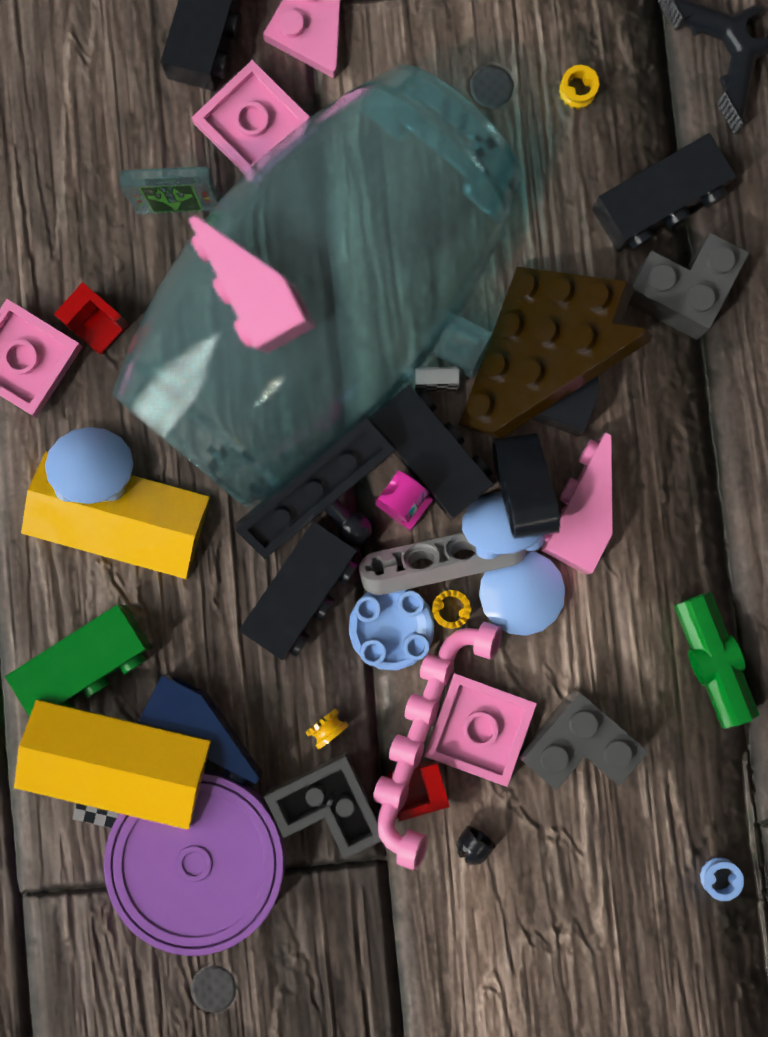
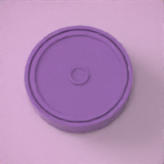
M204 769L189 830L119 814L110 831L104 855V876L108 895L124 924L149 945L165 952L184 956L217 953L238 944L251 935L272 909L282 885L286 866L285 841L266 800L250 785H241L225 777L222 772Z

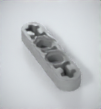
M459 533L368 554L359 564V573L362 585L367 592L382 595L519 564L525 558L527 552L522 550L512 554H500L494 559H483L477 555L475 546L468 542L464 533ZM465 549L475 552L468 559H457L453 556L456 552ZM419 559L433 561L429 567L424 569H417L411 566L412 563ZM397 566H403V571L398 572ZM384 571V574L375 575V572Z

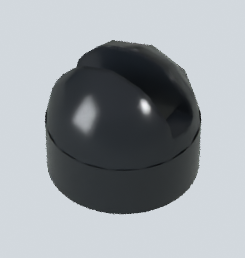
M466 826L456 844L457 854L461 858L465 857V862L469 865L483 863L496 847L486 834L472 826Z

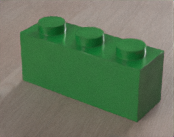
M117 604L4 677L30 718L34 704L38 699L72 707L69 702L84 693L87 699L94 696L110 685L106 679L120 669L126 675L144 664L147 660L143 654L153 647L128 607Z

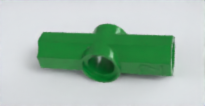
M707 592L673 605L690 646L688 657L691 667L700 684L707 689L721 728L727 729L739 726L760 716L743 674L745 670L743 654L734 637L727 633L712 593Z

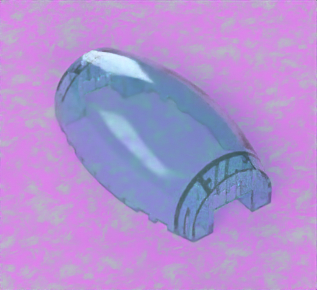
M406 64L396 65L349 90L302 122L264 154L219 200L204 219V222L294 283L316 327L268 354L254 349L253 346L248 348L235 329L234 322L239 320L232 304L226 305L213 285V279L217 275L210 261L205 263L201 259L190 237L157 288L130 342L111 394L247 509L267 497L266 495L273 492L297 473L366 413L370 417L404 389L415 377V369L425 365L448 335L479 284L502 237L522 182V172L513 151L497 129L471 102L441 79L418 67Z

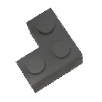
M709 233L698 246L687 269L651 251L641 264L631 283L634 291L629 305L698 340L713 324L749 252L712 233Z
M572 689L522 748L518 757L557 791L584 757L620 786L649 751L583 694Z
M347 751L269 789L264 796L283 838L325 818L344 859L382 841L379 837L378 814Z

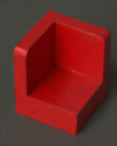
M83 282L54 313L61 322L99 355H103L130 326L117 311Z
M429 760L422 762L414 768L409 782L406 802L397 814L398 821H404L450 807L437 761ZM394 771L389 772L387 777L392 779Z

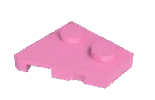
M282 0L263 33L264 41L334 79L337 75L341 0Z

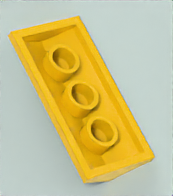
M45 451L27 490L21 534L176 577L188 578L211 497L131 475L129 482L125 485V493L118 500H107L93 504L64 502L56 496L53 487L48 482L45 468L48 452Z
M38 699L34 704L19 744L14 788L189 830L211 740Z

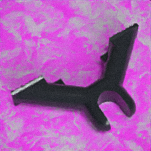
M658 0L661 4L660 7L666 13L665 16L669 17L670 25L674 26L673 29L675 31L687 27L690 28L694 37L703 33L723 41L731 55L728 73L719 79L724 88V93L716 105L719 106V110L725 116L724 119L727 120V124L733 130L732 133L737 134L745 124L744 116L756 60L768 54V36L762 39H755L747 33L746 27L763 17L767 10L763 6L753 5L735 15H730L693 0Z

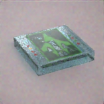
M207 167L122 170V172H119L120 188L136 214L220 211V195L211 172Z

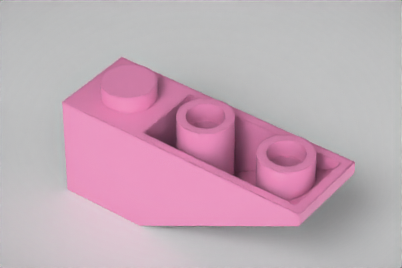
M194 216L189 219L196 233L195 236L191 237L194 248L205 263L210 261L217 275L213 279V285L222 301L226 305L232 304L239 320L234 322L235 329L248 348L253 346L254 349L268 354L316 327L294 283L198 217Z
M606 432L598 438L597 442L590 439L578 461L584 465L578 479L570 477L559 497V500L565 503L559 513L560 532L545 535V543L540 550L585 575L593 573L613 534L611 435Z

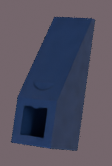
M170 673L161 676L137 723L211 740L206 765L211 761L225 768L223 775L241 785L246 786L248 781L256 784L263 772L208 693Z

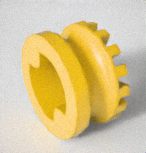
M574 65L567 69L562 77L559 88L560 99L564 101L565 105L568 104L569 108L573 109L575 107L577 110L581 107L586 108L587 105L592 103L599 88V78L596 72L585 65ZM574 78H581L580 80H583V85L590 87V92L585 95H577L575 88L568 86V83Z
M447 590L436 596L432 603L431 611L433 618L439 625L444 628L454 629L461 627L467 622L470 617L471 606L470 601L464 594L456 590ZM455 597L462 603L463 608L458 611L459 619L457 621L447 622L440 616L439 610L444 607L442 601L444 598Z
M336 708L323 717L326 720L325 722L323 719H320L321 725L317 722L305 732L308 737L314 736L317 743L315 746L318 750L349 726L346 721L342 722L338 719L339 711Z

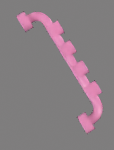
M483 622L479 629L464 628L457 630L445 639L437 656L428 653L422 662L420 677L428 680L423 696L413 693L407 702L405 718L412 720L413 723L407 737L398 734L394 738L389 752V759L398 763L392 779L382 776L378 780L373 795V801L382 804L377 821L379 837L386 848L397 854L398 865L416 871L420 867L426 853L428 836L408 829L404 836L396 831L395 820L398 812L406 802L409 782L414 768L419 765L422 759L424 741L429 728L437 718L439 700L444 687L448 685L452 677L456 654L463 646L474 645V655L493 660L502 639L501 626Z

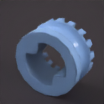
M713 857L705 862L700 873V882L703 888L714 899L720 901H730L736 898L744 886V877L741 870L729 859L723 857ZM723 868L731 870L732 874L727 878L730 885L727 888L717 890L712 887L717 881L714 875L717 870Z

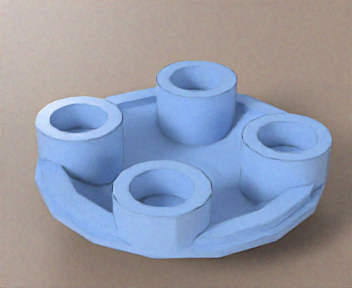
M87 427L73 430L60 437L48 452L45 468L48 482L60 500L64 502L93 504L107 500L115 501L121 498L125 493V485L131 478L134 464L130 448L121 437L107 429Z
M501 491L480 497L468 507L462 517V532L468 542L475 546L477 555L483 559H494L500 554H512L522 550L534 551L541 548L545 543V535L513 539Z
M527 550L525 558L519 564L485 572L481 578L478 595L484 613L493 624L501 626L502 630L509 634L524 636L541 632L556 621L564 606L565 586L560 571L550 559L535 551Z
M411 589L382 595L367 592L356 602L350 614L349 636L354 650L366 664L383 670H400L414 665L418 660L423 659L427 655L434 636V619L429 605L417 592Z

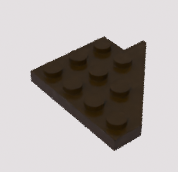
M517 267L459 425L470 431L502 438L648 344L653 335L645 328L621 325L634 288L627 281Z

